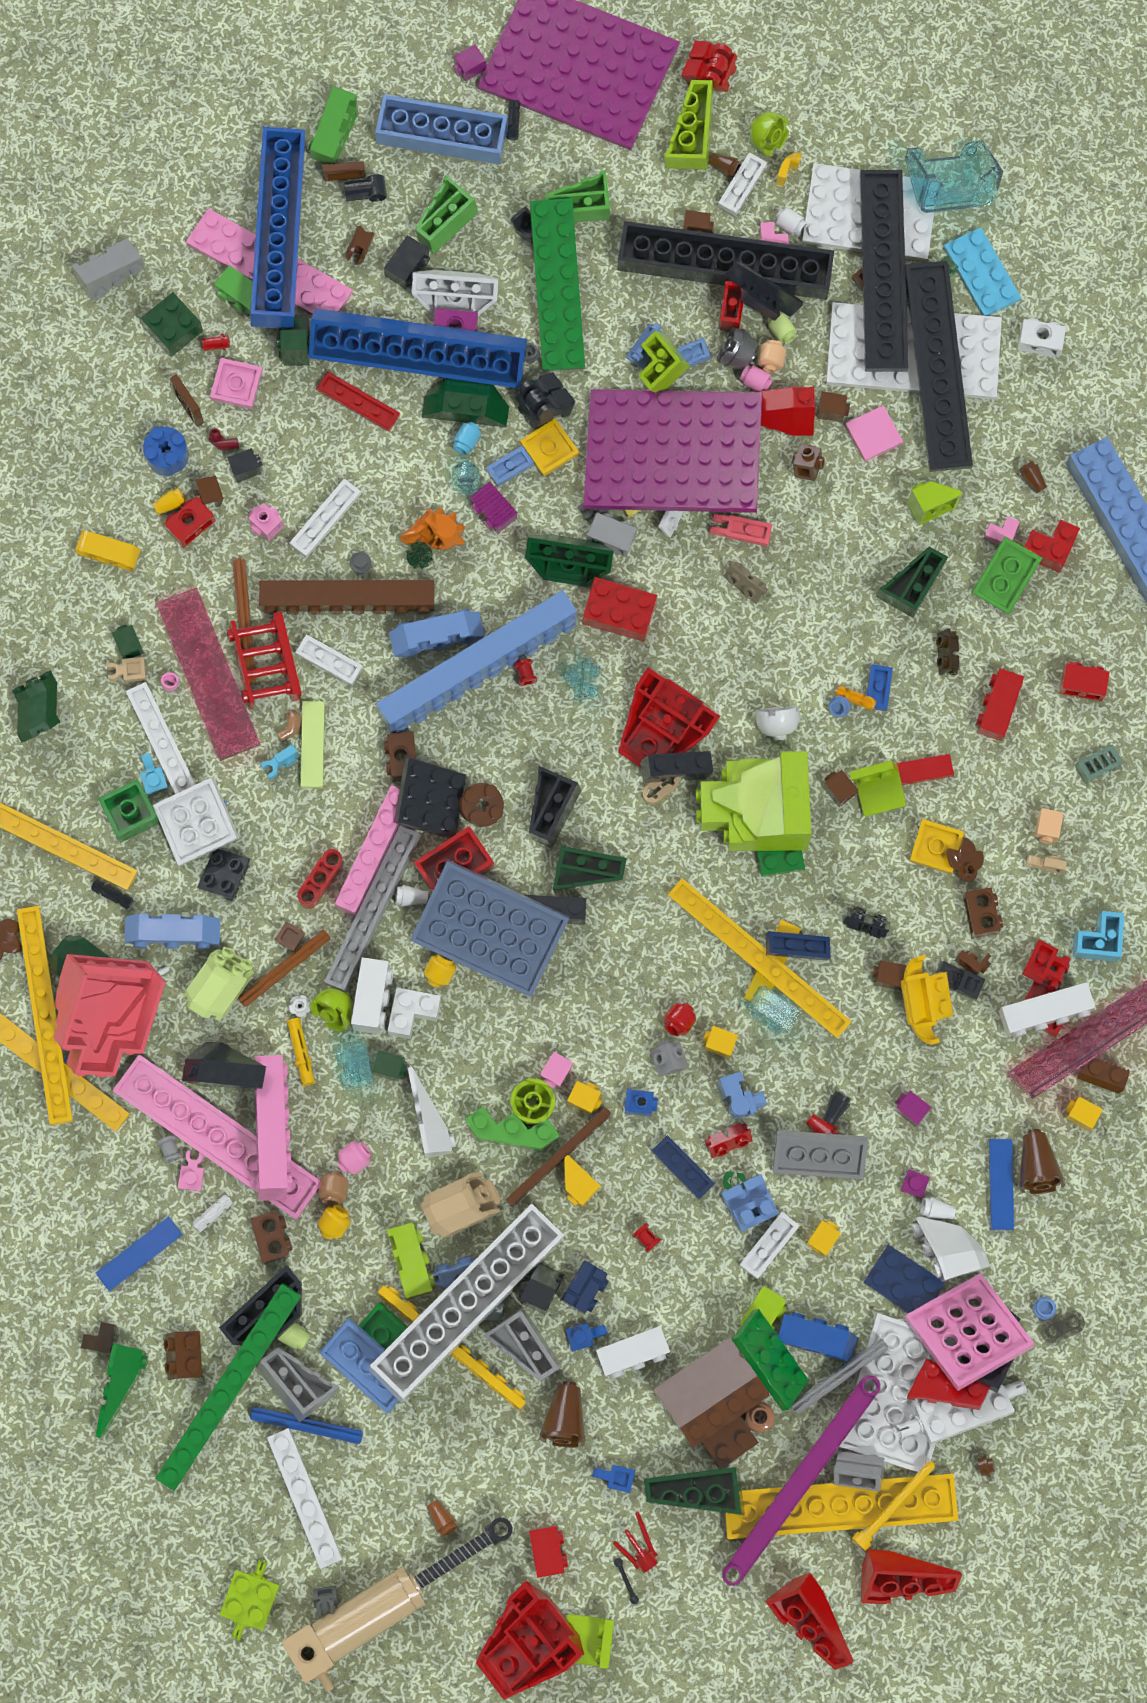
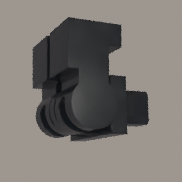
M554 372L539 376L537 380L526 381L521 385L520 393L516 394L515 399L519 403L518 410L521 414L529 416V425L534 430L539 429L546 422L553 421L554 416L569 417L576 402L567 389L563 388L564 385Z

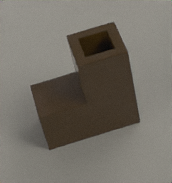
M101 1322L98 1336L83 1335L81 1348L111 1354L117 1325Z

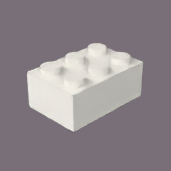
M369 958L361 959L351 1021L354 1031L380 1034L381 1029H385L387 1016L386 1012H384V1007H389L390 994L387 988L388 985H392L394 977L393 968H390L389 961Z

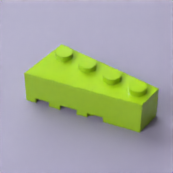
M691 80L674 134H672L668 151H666L664 157L666 168L708 169L714 100L712 80Z

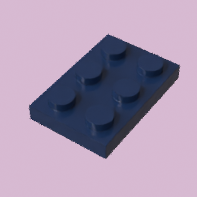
M889 1244L863 1282L907 1313L935 1299L945 1285L944 1281L942 1282L941 1279Z

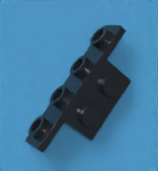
M739 261L725 273V278L741 287V301L746 306L759 311L764 317H769L775 321L780 316V311L791 317L803 306L801 299Z

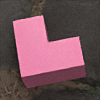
M774 222L760 223L761 240L789 244L788 234H775Z
M1007 516L1003 528L990 523L984 539L1000 545L1004 536L1013 540L1020 521Z

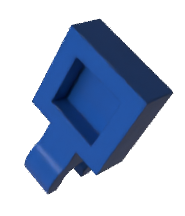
M588 1323L566 1329L572 1352L594 1346L593 1338L607 1335L605 1325L589 1329Z
M612 1465L611 1471L594 1468L592 1477L608 1480L607 1488L630 1493L635 1470Z

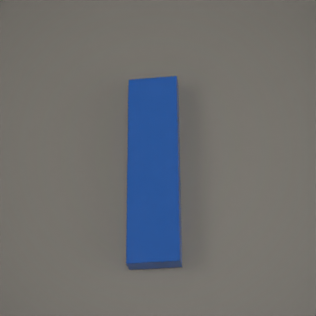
M989 1139L990 1230H1014L1012 1139Z
M168 1216L95 1274L110 1292L183 1234Z

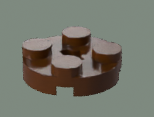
M477 783L465 790L459 801V809L462 817L470 824H473V826L487 827L496 823L503 816L504 801L496 786L487 783ZM479 799L486 802L487 806L484 811L481 808H477V804L480 803Z

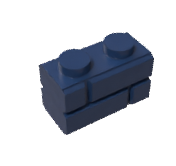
M584 1260L561 1301L584 1315L587 1311L592 1312L598 1302L594 1299L598 1291L603 1293L609 1283V1280L606 1279L608 1274Z

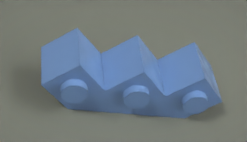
M462 609L456 613L443 616H431L416 622L400 623L396 629L389 632L394 656L407 658L424 650L441 651L454 643L472 644L485 637L479 612H473L469 609Z
M150 914L126 916L124 943L133 944V947L138 949H145L147 945L157 943L165 945L166 949H178L180 945L190 944L196 945L199 950H209L210 946L219 945L221 918L206 915L183 917L181 914H162V916L153 917Z

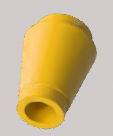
M172 488L154 502L153 506L158 515L182 508L186 499L180 488L175 490Z

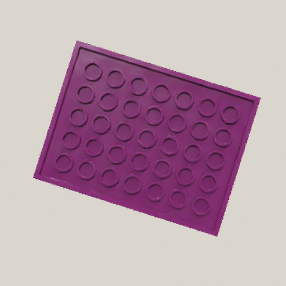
M518 0L478 83V89L507 101L519 100L520 106L632 150L679 48L680 41L577 0Z
M591 389L584 509L757 513L762 392L657 391L655 393L650 390Z

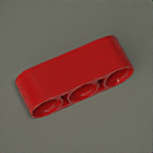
M326 850L300 887L297 898L303 908H314L342 869L343 858L338 850ZM332 856L339 859L336 865H329L327 860ZM317 875H325L326 881L318 884L315 882V877ZM312 893L314 898L310 902H305L302 900L303 895Z

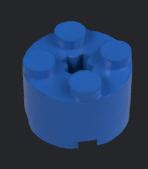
M155 427L146 436L143 443V452L149 467L155 473L162 476H171L186 467L189 460V451L184 436L178 430L171 427Z

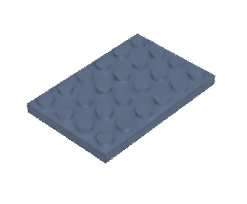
M447 860L410 941L532 997L570 917Z

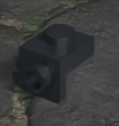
M524 207L511 218V223L519 236L533 244L531 213L527 207Z

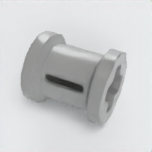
M175 1135L165 1137L156 1142L157 1146L161 1147L164 1164L183 1157L182 1153L178 1151Z

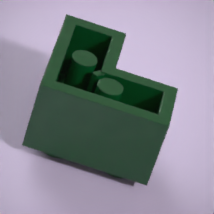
M294 318V329L278 328L277 351L279 359H283L284 366L310 365L308 318Z

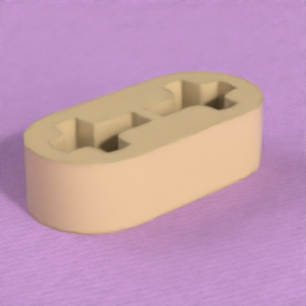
M674 777V785L667 784L663 787L662 784L665 781L649 783L643 789V800L650 805L659 803L678 787L679 777ZM657 788L660 789L656 793V799H654L653 797H647L649 793L648 790H651L653 792Z

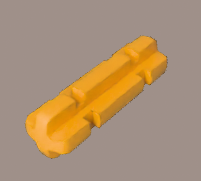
M839 686L836 691V696H843L850 703L865 709L873 710L876 705L874 698L846 687Z

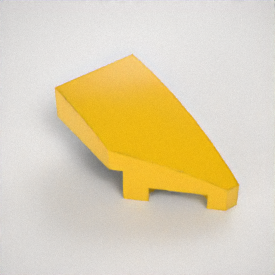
M794 152L785 158L779 170L776 185L784 187L789 168L798 170L802 153Z

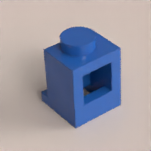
M627 1089L624 1114L651 1117L652 1111H657L658 1098H654V1092ZM638 1099H645L646 1104L640 1106L637 1103Z

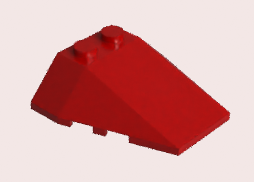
M647 667L635 686L634 697L630 705L618 753L640 768V762L647 755L685 753L709 735L721 715L670 678Z
M525 1581L509 1597L502 1616L496 1622L497 1626L492 1636H489L476 1661L478 1667L503 1700L568 1671L584 1655L580 1635L552 1599L528 1581Z

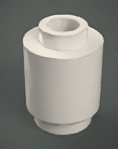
M789 207L781 208L775 217L777 220L776 225L792 236L796 235L799 237L804 231V226L807 225L804 217Z

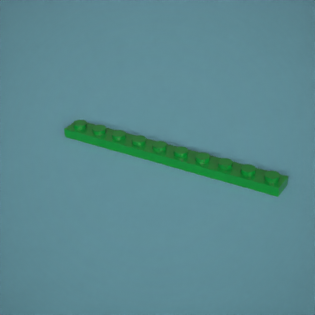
M284 1283L281 1284L155 1478L157 1481L173 1491L176 1490L301 1298V1294Z

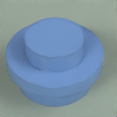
M835 696L829 702V711L835 717H844L850 711V702L843 696Z
M1049 1297L1037 1299L1033 1305L1034 1314L1042 1320L1051 1319L1056 1313L1055 1302Z

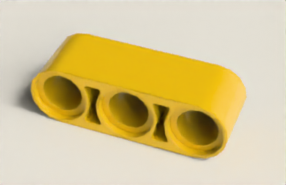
M86 530L81 532L75 548V553L103 563L106 562V564L128 571H134L141 549L134 545Z

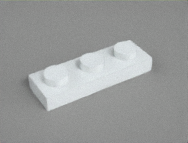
M749 153L718 202V207L736 216L767 167V162Z
M307 634L295 652L300 658L353 686L363 670L361 664Z
M781 1212L739 1266L755 1279H758L800 1225Z

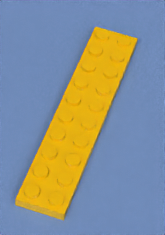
M954 1473L928 1475L882 1527L959 1521ZM913 1477L883 1479L880 1492L834 1485V1483L811 1485L776 1535L868 1528ZM782 1487L742 1490L745 1516L725 1513L727 1539L746 1538Z

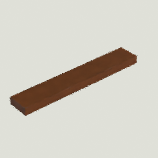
M606 1107L603 1108L506 1198V1202L511 1207H514L554 1170L567 1155H570L610 1118L611 1112Z

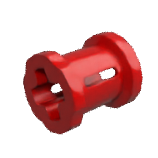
M532 659L520 660L513 665L514 669H517L519 686L534 684L538 681L532 670Z
M645 1223L632 1235L633 1238H637L645 1247L646 1253L662 1240L660 1237L657 1238L648 1228V1223Z

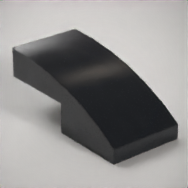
M941 961L936 973L947 972L949 989L977 1000L985 979L968 970H961L945 961Z

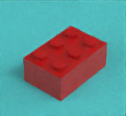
M595 577L583 614L582 624L645 642L658 595Z
M470 826L414 862L416 871L431 893L447 860L480 875H484L494 868V861Z

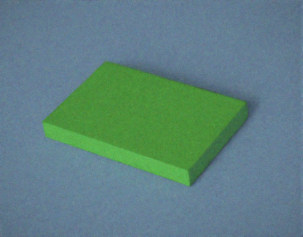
M1004 536L974 587L972 594L1010 614L1043 557Z

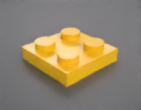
M556 418L520 440V445L524 447L543 477L579 455L578 449Z
M922 819L909 862L951 875L954 869L950 867L948 862L947 849L959 850L964 831Z

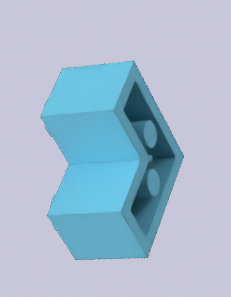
M1102 911L1097 916L1096 932L1078 931L1074 935L1072 957L1117 962L1122 957L1125 913Z

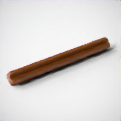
M325 930L317 933L238 997L240 1003L244 1007L251 1004L330 940L328 933Z

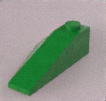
M113 1344L107 1369V1375L111 1378L103 1391V1400H106V1404L101 1406L95 1437L103 1438L140 1377L141 1371L146 1370L148 1364V1356H145L146 1351Z

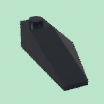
M205 1042L185 1059L182 1081L201 1087L262 1089L266 1066L243 1055L240 1051L229 1047V1045L223 1042Z

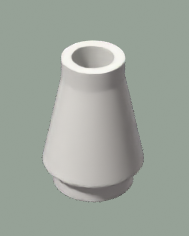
M406 885L396 887L395 904H400L401 907L427 904L428 891Z
M933 1197L924 1198L920 1208L921 1216H925L928 1219L953 1220L956 1211L955 1206H950Z

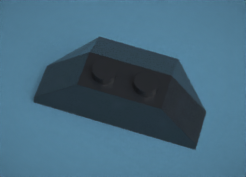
M288 1265L279 1271L219 1327L232 1345L241 1346L282 1283L302 1295V1282ZM302 1296L270 1345L302 1317Z

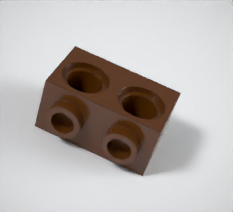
M992 887L965 892L963 900L971 938L998 934L1003 927L1001 915L997 914L998 897L996 893H993ZM976 898H984L987 906H979ZM981 919H988L991 922V928H984L981 925Z
M275 1211L250 1218L263 1264L290 1257L289 1251H292L293 1248L290 1238H285L283 1229L287 1228L284 1215L279 1216V1213ZM269 1220H273L276 1223V1227L272 1232L264 1230V1224ZM274 1242L281 1243L282 1249L278 1254L270 1253V1245Z

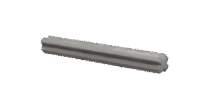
M879 1339L796 1399L791 1406L795 1413L800 1414L886 1352L888 1345L883 1339Z

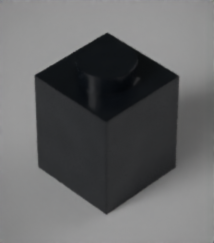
M252 448L228 457L237 483L261 474L260 467L263 466L259 454L254 455Z

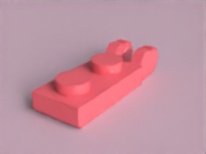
M713 514L712 521L728 524V528L710 527L709 533L712 535L726 536L729 539L768 547L772 529L771 523L733 515Z

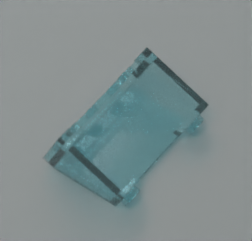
M983 140L965 144L960 156L925 160L926 154L922 148H907L905 163L916 202L922 212L932 213L982 207L994 201L1004 171Z

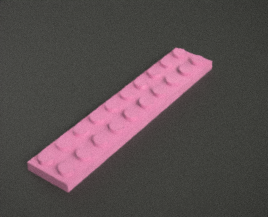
M139 1054L115 1086L113 1092L258 1193L256 1135ZM291 1160L290 1170H287V1173L291 1172L292 1176L291 1192H287L286 1200L268 1201L297 1220L317 1193L320 1180Z

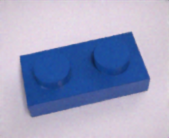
M871 664L866 696L876 700L873 710L887 711L893 667Z

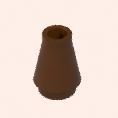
M713 153L709 159V165L715 167L728 178H734L741 167V162L735 157Z
M1034 461L1019 469L1020 477L1034 489L1036 494L1048 487L1038 464H1035Z

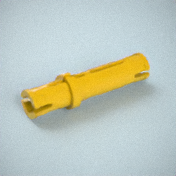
M293 1018L286 1021V1023L288 1024L296 1058L294 1064L299 1071L301 1086H310L316 1083L311 1067L313 1061L312 1058H309L301 1018Z

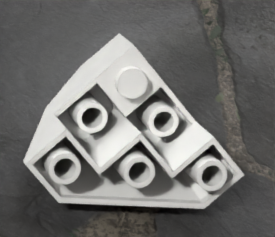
M917 1217L913 1220L914 1224L911 1227L916 1238L919 1237L920 1241H924L925 1244H922L923 1252L926 1258L930 1257L931 1261H935L933 1270L936 1277H940L942 1282L990 1267L982 1246L961 1226L924 1217Z

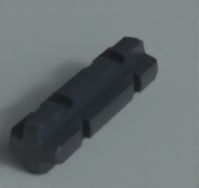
M510 100L508 106L507 139L516 141L519 137L520 101Z
M98 879L91 886V890L95 893H101L103 897L116 904L119 903L120 906L126 909L133 902L132 897L126 894L123 895L122 892L109 885L105 886Z

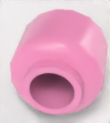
M352 1141L338 1152L339 1161L337 1164L344 1173L348 1171L356 1175L370 1164L372 1153L362 1141Z

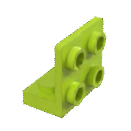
M890 760L850 771L851 780L857 785L865 817L907 806L898 766L894 761Z
M568 1614L567 1620L580 1635L584 1655L575 1664L609 1669L614 1620Z

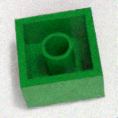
M138 779L98 798L120 843L160 824Z

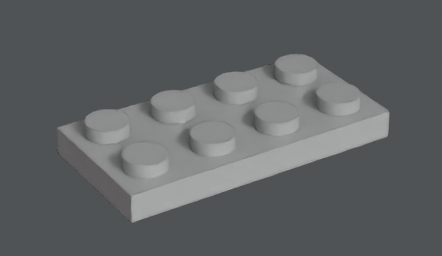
M777 1130L773 1173L863 1179L868 1137Z

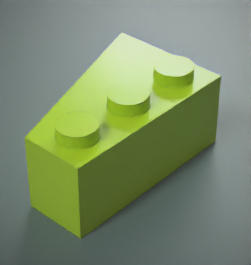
M413 1222L387 1229L406 1299L432 1293V1287L436 1286L433 1273L428 1274L426 1265L430 1264L427 1252L422 1251L420 1243L424 1242L421 1230L415 1229Z

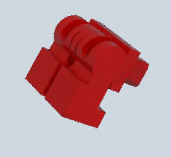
M695 40L689 54L690 59H687L681 76L688 85H690L691 80H712L713 88L718 92H727L730 87L728 79L730 75L735 74L737 69L735 65L737 55L732 53V49L725 44H711L709 41Z

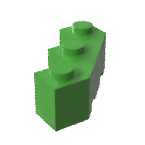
M483 1106L465 1119V1123L477 1140L541 1152L560 1139V1135L548 1118L528 1130L523 1122L512 1113L496 1125Z

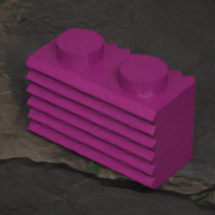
M491 481L470 496L471 504L469 506L476 515L481 514L485 519L483 521L485 526L490 531L494 529L499 534L518 518L517 511Z

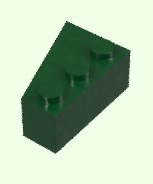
M929 546L889 582L880 587L876 597L914 618L945 566L948 556Z

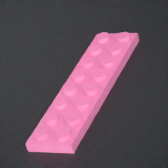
M208 208L187 239L186 244L225 267L232 266L253 281L256 235ZM298 259L295 306L311 316L315 308L341 312L352 295L353 289Z

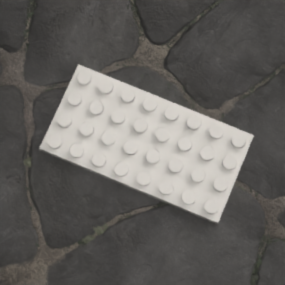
M833 302L826 385L920 393L910 309H907L908 372H865L863 305ZM954 313L964 397L996 400L1002 317Z

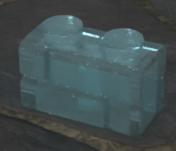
M766 986L758 987L753 998L746 1006V1009L751 1012L750 1016L758 1022L763 1020L769 1024L767 1028L778 1035L779 1033H788L801 1013V1010Z
M365 1039L339 1044V1051H335L337 1064H342L344 1071L340 1073L342 1086H347L348 1091L374 1086Z

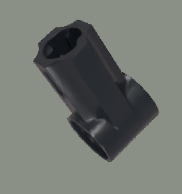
M381 174L370 175L365 180L344 182L346 202L364 199L377 202V199L383 201L387 198L385 177Z

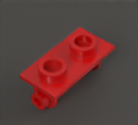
M740 1122L727 1128L726 1131L729 1135L727 1137L724 1136L722 1131L707 1136L708 1139L704 1140L706 1147L709 1148L711 1158L724 1156L729 1151L735 1148H743L749 1142H752L751 1130L748 1129L747 1124H741Z

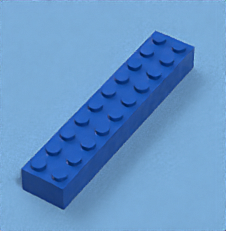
M263 127L250 313L251 327L294 329L305 152V130Z
M315 308L311 318L309 358L520 389L524 375L527 339Z

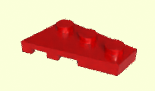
M926 1358L907 1395V1399L928 1400V1403L935 1404L937 1402L950 1403L955 1407L980 1410L990 1387L974 1381L957 1391L939 1365Z

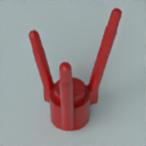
M636 1512L635 1515L648 1550L646 1548L641 1549L628 1529L625 1530V1534L638 1552L635 1555L636 1559L618 1542L614 1541L613 1545L634 1565L636 1570L640 1568L645 1573L658 1564L655 1558L658 1554L652 1546L640 1513Z

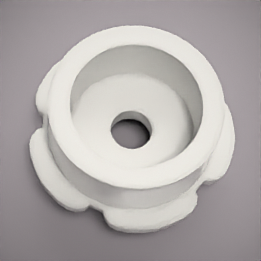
M295 996L291 999L289 1010L292 1014H296L297 1017H304L310 1012V1003L306 996Z

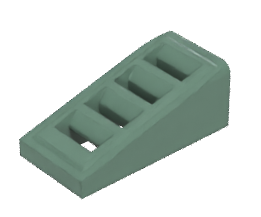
M1112 744L1078 761L1075 767L1085 784L1124 764ZM1108 752H1111L1116 761L1115 763L1111 762L1107 755ZM1100 756L1104 757L1105 761L1108 764L1107 767H1105V765L1103 764L1102 760L1100 759ZM1096 759V761H1097V763L1099 764L1101 770H1098V769H1097V767L1095 766L1093 760ZM1088 763L1094 771V773L1092 774L1086 766V764Z

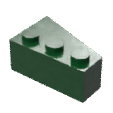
M561 846L553 890L623 881L627 858Z

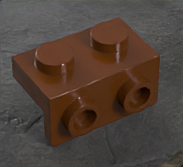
M200 1331L165 1334L163 1347L166 1351L165 1373L168 1380L202 1377Z

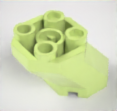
M223 947L222 950L216 949L209 955L207 961L183 995L184 1001L188 999V1008L203 1018L209 1019L213 1015L216 1016L215 1020H222L227 1016L230 1008L254 974L252 970L254 965L250 960L236 955L231 948Z

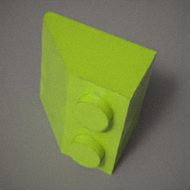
M933 481L928 483L920 482L912 488L913 490L910 493L907 505L919 526L956 509L962 492Z

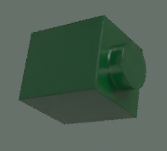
M122 625L115 632H112L122 659L135 658L144 654L133 625Z
M378 1050L372 1074L399 1082L400 1077L404 1078L408 1065L404 1064V1057Z

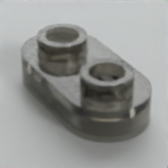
M1076 1311L1062 1314L1043 1323L1040 1328V1335L1047 1343H1056L1083 1330L1085 1326L1084 1317ZM1071 1318L1077 1320L1076 1327L1070 1325ZM1051 1327H1054L1057 1331L1055 1336L1049 1333Z

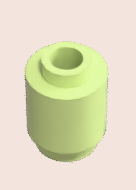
M780 311V316L775 321L768 318V327L779 342L789 344L796 338L797 330L786 314H782Z
M294 1323L277 1340L295 1350L297 1348L303 1350L311 1334L304 1327Z

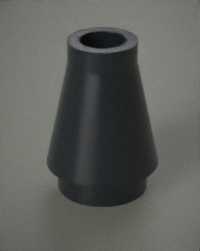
M835 1090L834 1094L830 1095L823 1120L835 1125L837 1120L849 1108L851 1098Z

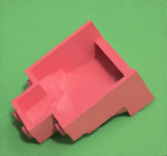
M66 955L55 1000V1007L59 1012L55 1022L57 1026L53 1038L60 1048L70 1051L66 1063L74 1074L78 1076L96 1075L101 1078L116 1076L123 1053L127 1055L144 1053L166 983L148 961Z

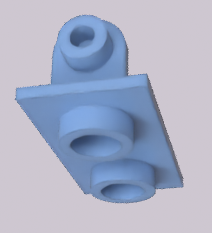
M657 323L654 325L648 324L625 358L644 368L651 357L641 344L655 330L661 332L662 327Z
M464 1256L457 1259L458 1263L449 1266L448 1263H443L436 1266V1270L432 1271L433 1277L438 1276L437 1279H434L436 1287H442V1289L449 1287L456 1280L455 1275L459 1274L460 1276L476 1260L475 1257Z

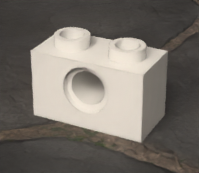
M1034 318L1024 319L1020 329L1017 350L1059 358L1063 349L1066 326H1061L1057 322L1044 323ZM1037 334H1043L1046 339H1040Z

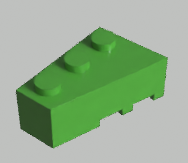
M335 86L332 87L323 115L318 123L315 137L309 143L308 150H310L311 159L327 165L337 163L359 114L356 94Z
M606 170L589 179L588 177L584 178L581 182L572 186L567 185L545 195V200L572 198L574 223L610 220Z
M445 175L439 191H436L430 207H427L415 228L418 241L428 247L432 254L437 252L478 214L475 199L447 175Z

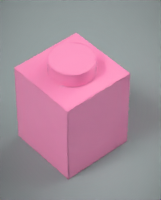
M553 1052L540 1074V1078L551 1089L555 1087L560 1089L573 1067V1062Z

